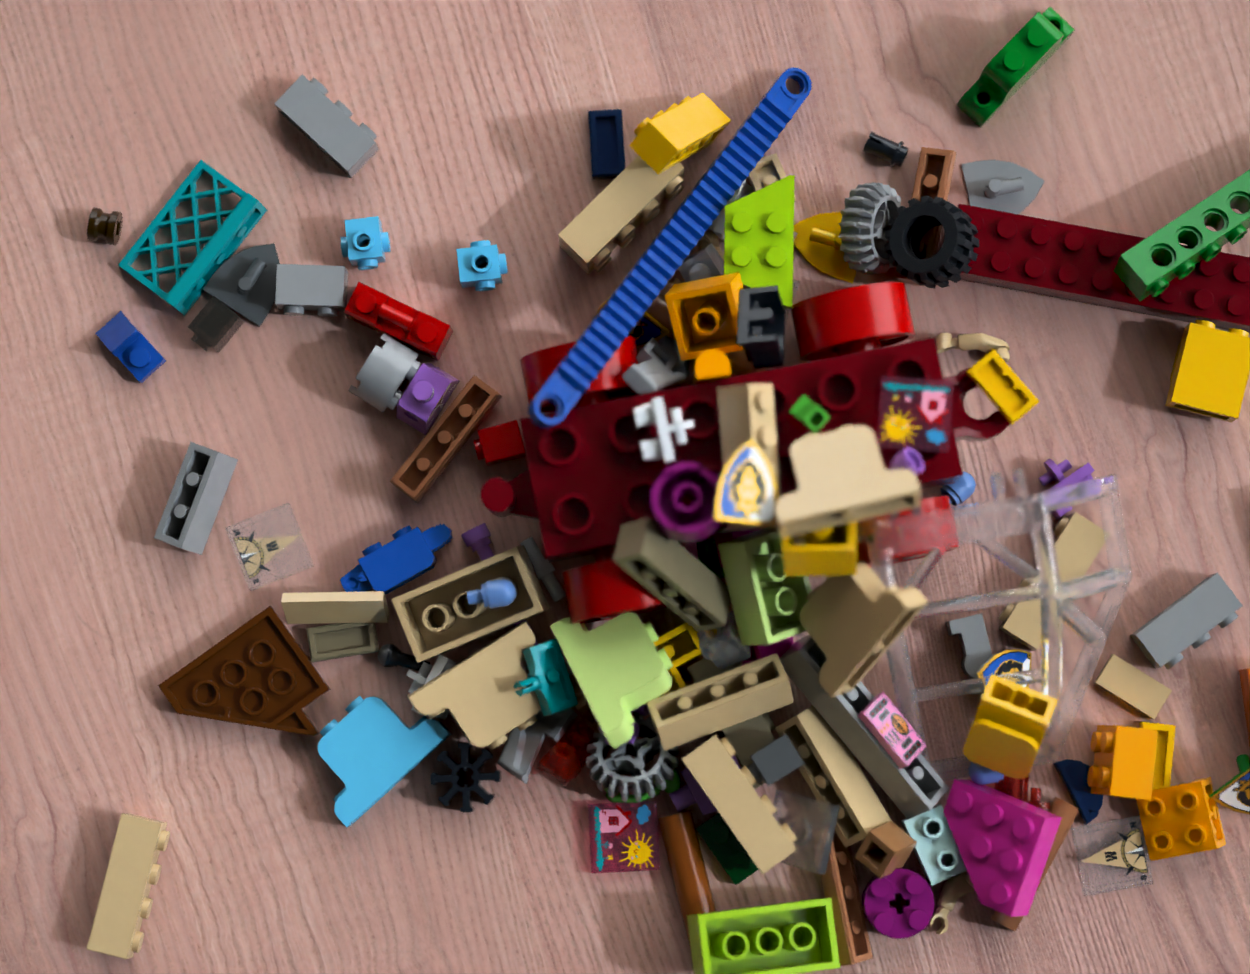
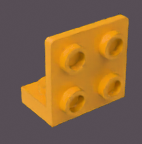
M1211 777L1153 789L1151 800L1136 799L1151 861L1215 850L1226 845L1217 802L1210 798V795L1214 792Z

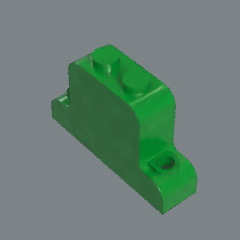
M1051 7L1043 14L1038 12L985 66L979 79L961 97L957 106L981 128L1073 34L1075 29ZM979 94L987 95L989 103L980 104L977 101V96Z

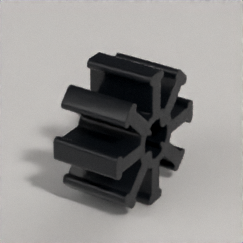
M459 743L458 747L461 748V764L458 765L449 756L448 751H442L437 760L443 761L452 772L451 775L432 773L431 784L437 785L438 782H451L453 786L444 796H440L438 800L444 806H449L451 804L450 801L460 791L462 792L463 807L460 811L473 812L471 791H475L482 797L484 804H490L495 798V794H490L480 783L481 780L501 782V771L481 773L479 769L488 759H493L494 755L488 749H483V754L471 764L470 748L472 744ZM462 768L464 771H468V768H470L474 772L471 777L474 783L470 787L468 783L464 787L459 784L461 776L458 773Z

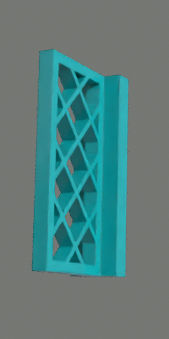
M200 160L118 266L185 316L203 294V288L223 262L231 258L266 213L267 209L252 195L247 194L203 160ZM204 172L208 173L213 177L214 190L197 192L196 182ZM219 182L223 184L226 188H220ZM235 193L242 198L234 209L222 211L220 195ZM215 196L216 212L199 215L198 199ZM192 200L193 216L176 219L175 209L179 203ZM217 219L218 230L214 235L201 238L200 222ZM194 223L195 239L178 242L177 226ZM171 227L172 243L156 245L155 234L158 230ZM196 246L197 257L193 262L181 264L179 248ZM173 249L174 266L158 268L156 252ZM150 253V270L136 271L131 267L139 255ZM175 272L176 283L167 294L160 289L158 275ZM152 276L153 283L146 277Z

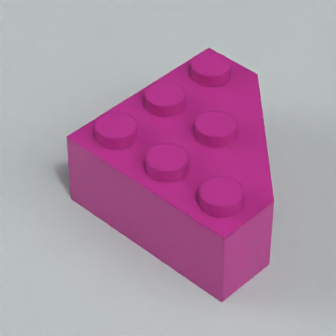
M954 779L943 813L980 903L1010 917L1028 916L1062 817L989 786L976 784L971 779Z

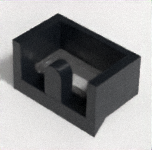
M778 285L739 289L736 344L744 347L748 362L753 363L754 369L784 366L786 311Z

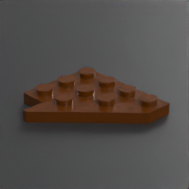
M272 606L267 607L158 685L177 714L316 736L319 732L303 709L331 690Z

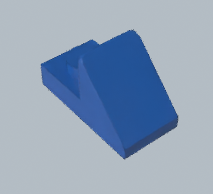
M121 311L95 333L108 350L123 363L140 383H143L166 362L165 358Z

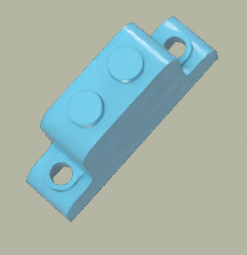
M359 696L345 708L349 713L339 723L333 719L319 732L323 737L318 743V753L346 786L333 798L335 801V815L346 827L354 824L451 735L441 722L427 719L426 716H423L409 728L383 699L377 697L363 699Z

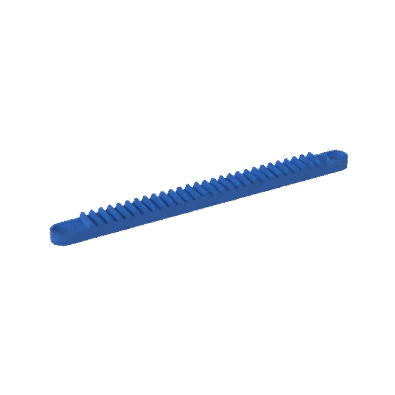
M789 68L775 80L529 404L528 413L535 425L541 428L556 426L567 416L582 394L589 388V385L605 367V364L620 347L628 333L651 306L653 300L666 286L669 279L682 265L690 251L697 245L705 231L719 216L721 210L734 196L742 182L749 176V173L755 168L758 161L764 156V153L771 147L779 133L786 127L785 125L792 119V116L811 91L812 83L805 71L800 68ZM787 79H794L798 82L800 86L799 94L789 92L786 87ZM547 400L555 405L556 415L554 418H546L541 414L539 409L541 401Z

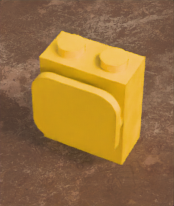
M1195 320V323L1190 322L1184 327L1181 342L1177 347L1165 406L1232 423L1239 417L1250 372L1249 333L1236 328H1229L1227 332L1215 329L1216 324L1212 322Z
M991 674L963 747L965 757L978 765L1011 778H1026L1030 773L1058 700Z

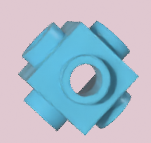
M379 217L344 220L346 237L340 238L343 257H348L352 266L358 265L359 270L378 268V263L386 262L385 252L391 251L388 232H382V223ZM370 242L368 246L362 247L364 243Z
M486 240L470 243L471 247L456 249L462 288L475 287V291H489L496 288L495 284H502L501 274L508 273L505 253L499 254L497 244L491 245V242ZM480 264H488L485 268H478Z

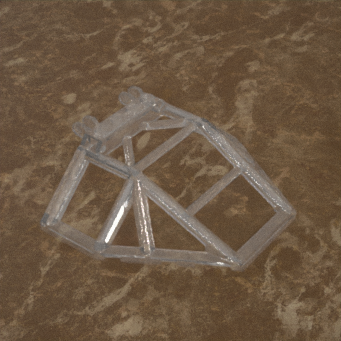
M1016 469L1013 470L1012 476L1016 497L1005 498L1004 481L1000 472L992 473L991 480L994 500L925 512H921V508L917 507L910 509L911 514L899 516V513L896 512L889 514L888 518L858 521V543L868 542L872 570L887 589L896 585L892 555L930 549L903 587L912 586L919 590L951 545L970 542L977 544L1033 585L930 602L922 608L914 619L1041 599V668L996 676L1019 685L1041 682V693L1058 700L1032 766L1056 763L1132 579L1117 474L1095 477L1094 479L1027 495L1023 470ZM1098 499L1109 568L1060 582L1050 511ZM1031 532L1036 569L995 541L994 538ZM1105 592L1094 621L1073 602ZM1064 622L1085 643L1062 697V638ZM804 631L795 636L799 640L809 635V633ZM904 631L886 650L897 708L925 744L918 702L983 692L990 679V676L915 689ZM927 746L920 752L943 781L970 777L968 769L972 761L965 756L929 761Z

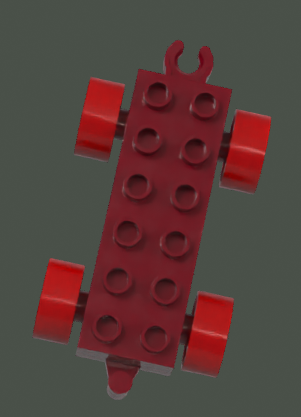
M883 282L867 284L817 295L794 304L793 308L790 309L800 359L812 362L633 396L638 393L623 380L622 376L632 365L640 363L636 359L638 352L635 338L627 336L605 364V367L598 373L595 380L589 385V388L582 394L560 423L550 428H541L535 425L530 417L519 419L529 469L509 482L502 480V477L489 479L481 489V500L483 505L495 516L506 517L515 515L539 520L545 554L549 563L594 554L596 563L572 568L561 573L571 624L592 623L610 620L627 612L641 614L668 608V606L616 564L613 558L622 524L650 518L655 522L652 512L651 491L657 479L668 467L677 463L693 462L709 470L719 480L723 471L717 387L773 383L781 497L784 496V493H794L797 491L791 469L790 447L797 439L806 434L813 433L788 414L789 410L803 394L817 403L831 417L820 429L819 434L835 431L844 425H865L871 428L875 434L883 466L887 470L891 468L895 455L907 447L914 449L924 462V470L917 475L921 490L953 484L963 476L957 441L976 442L989 440L1000 435L1010 423L999 411L993 412L985 419H975L966 413L963 407L964 397L968 391L978 387L966 374V371L970 368L960 371L956 376L942 377L935 338L899 344L915 336L904 283ZM576 341L545 348L520 359L528 404H530L533 397ZM888 382L890 384L894 382V386L898 383L899 386L903 384L906 387L907 385L915 387L917 383L918 387L922 385L923 388L925 385H928V387L932 385V388L937 386V389L940 386H943V389L944 387L950 388V391L946 393L945 410L948 409L949 411L941 417L942 424L937 425V420L929 424L918 410L917 405L921 408L922 403L921 389L920 391L911 389L910 393L913 397L910 395L909 398L911 400L909 402L905 400V397L909 396V394L905 395L909 393V389H897L896 396L898 395L899 400H893L895 398L893 396L895 391L885 388L884 384L887 385ZM660 396L663 398L668 424L672 423L670 410L681 408L683 421L693 419L695 426L685 429L687 443L677 445L675 432H670L675 461L666 463L663 459H643L640 441L657 438L656 424L637 428L633 411L638 406L650 403L651 398ZM547 400L541 401L539 406L540 412L547 413L542 415L546 418H554L556 415L555 405ZM890 406H892L894 416H899L900 409V417L902 418L905 417L908 411H911L905 418L907 421L916 418L909 422L910 427H922L918 429L910 428L909 432L917 434H907L913 442L906 436L903 437L905 443H903L902 439H899L898 443L896 439L891 441V436L881 441V439L889 435L888 433L881 435L887 432L886 428H881V426H886L883 420L888 421L885 414L892 417ZM933 429L938 430V432L943 431L946 441L940 442L938 445L934 444L933 441L930 442L928 440L926 432ZM949 496L922 498L921 507L858 521L857 562H864L870 568L933 556L959 548ZM690 497L683 498L685 508L692 507L693 502L690 501ZM721 520L717 530L727 528V521Z

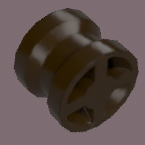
M94 207L88 220V240L96 242L102 239L106 240L110 245H116L122 229V213L118 211L104 213L101 208Z

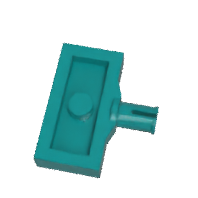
M557 639L548 640L522 650L529 669L530 678L514 683V689L526 686L515 691L518 696L535 691L543 716L557 713L578 704Z

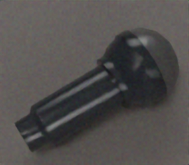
M394 644L383 645L378 652L380 664L387 668L399 665L419 671L423 662L430 664L427 661L417 663L413 655L401 652L402 650H399Z

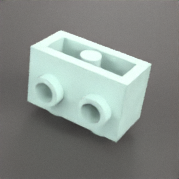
M939 804L930 811L901 821L905 832L917 842L913 850L928 884L932 886L967 870L943 813L944 809Z

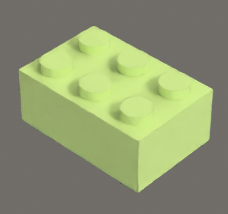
M767 527L718 544L742 646L769 645L806 631L800 621V611L808 601L806 599L807 595L812 591L809 576H785L782 539H780L777 527Z

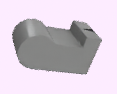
M982 613L946 622L948 635L958 634L964 655L961 661V668L963 673L971 679H977L975 673L992 656Z

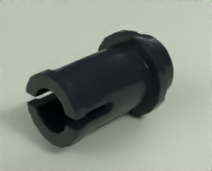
M871 132L869 135L870 139H867L863 152L891 162L890 166L892 167L895 164L901 167L909 150L908 147L903 146L904 142L900 141L898 144L875 134V132Z

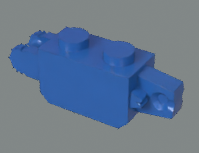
M441 523L424 532L419 527L412 530L409 525L395 532L392 535L394 540L382 546L380 542L371 545L362 551L364 557L358 560L359 565L340 579L345 592H365L374 589L375 591H384V594L387 595L434 569L437 560L434 552L451 542V539H453L452 530L445 524L441 525Z

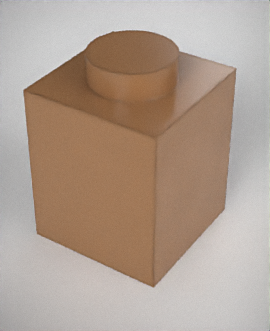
M890 821L869 831L855 858L881 879L891 874L894 869L903 868L917 842L893 821Z

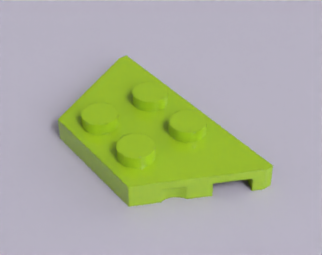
M789 175L725 206L724 275L740 272L742 283L748 288L778 285L783 305L786 309L793 308L795 175Z

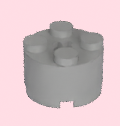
M385 333L380 338L386 342L382 348L377 345L374 347L356 376V379L361 382L359 387L356 388L351 385L348 390L382 412L387 407L391 410L395 408L403 395V392L398 390L404 378L411 382L421 365L420 362L416 361L419 354Z

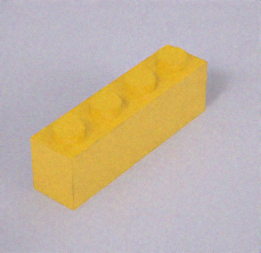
M704 93L692 99L687 96L678 105L676 103L672 104L665 112L660 110L651 120L648 117L645 118L634 130L637 136L629 146L659 175L711 145L731 120Z

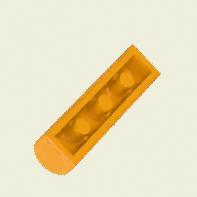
M710 349L698 356L695 362L693 385L731 377L730 362L723 352Z

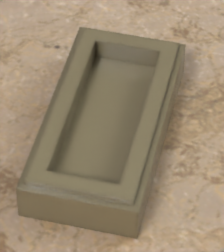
M336 623L306 628L312 663L379 652L375 623Z

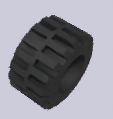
M922 196L921 202L915 198L909 200V207H899L896 210L899 216L896 219L891 217L888 222L892 225L891 231H885L884 238L888 239L889 243L885 244L884 247L885 252L891 255L888 258L890 264L896 267V271L901 275L928 288H935L936 285L941 288L948 287V280L957 283L961 280L959 274L962 271L968 274L971 270V267L968 266L970 260L976 261L978 254L973 252L975 247H979V239L973 236L978 231L976 226L970 223L972 219L961 209L940 197L933 199L930 196ZM942 225L945 237L941 249L934 256L928 259H921L919 246L922 237L931 228Z

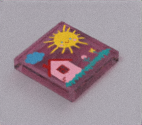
M882 376L877 430L878 448L904 450L910 447L915 451L948 453L953 381Z
M657 801L588 804L591 874L660 870Z

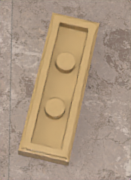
M384 591L283 593L281 604L287 624L388 623L389 610Z

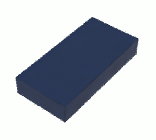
M622 109L588 111L592 180L616 178L625 169Z

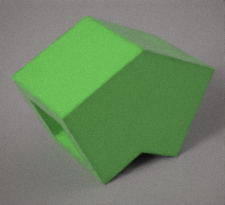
M804 394L788 413L813 433H818L831 418L817 403L810 400Z

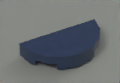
M1070 759L1053 763L1075 807L1079 808V814L1084 824L1087 825L1099 814L1104 796L1091 794V787L1088 786L1087 782L1090 766L1081 761Z

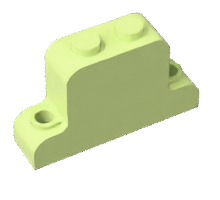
M627 612L591 631L588 630L585 623L571 624L570 617L563 618L550 625L605 737L614 749L631 739L634 732L633 723L635 721L631 712L646 704V702L666 693L672 685V677L668 669L673 667V664L664 648L659 651L657 650L654 642L659 640L652 624L650 621L643 624L637 614Z

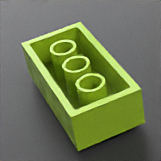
M817 898L687 915L694 974H798L840 968L831 898Z

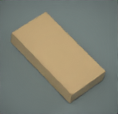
M1111 654L1094 684L1152 720L1156 718L1172 692L1171 689L1115 654Z

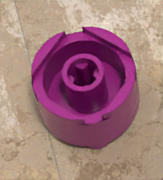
M682 462L668 467L662 472L652 488L651 504L654 520L664 535L672 540L680 542L702 540L716 531L721 520L713 519L714 501L719 480L713 473L699 464ZM690 497V501L693 502L692 507L685 508L683 498Z
M896 868L891 874L881 879L874 875L869 880L863 890L862 907L866 919L877 931L891 938L903 939L920 933L928 926L934 911V896L929 884L922 876L906 868ZM899 893L901 898L906 899V905H902L899 912L893 906H889V901L895 900V894Z

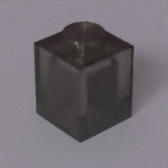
M213 296L190 323L188 328L195 333L191 339L207 352L212 347L219 353L244 321Z

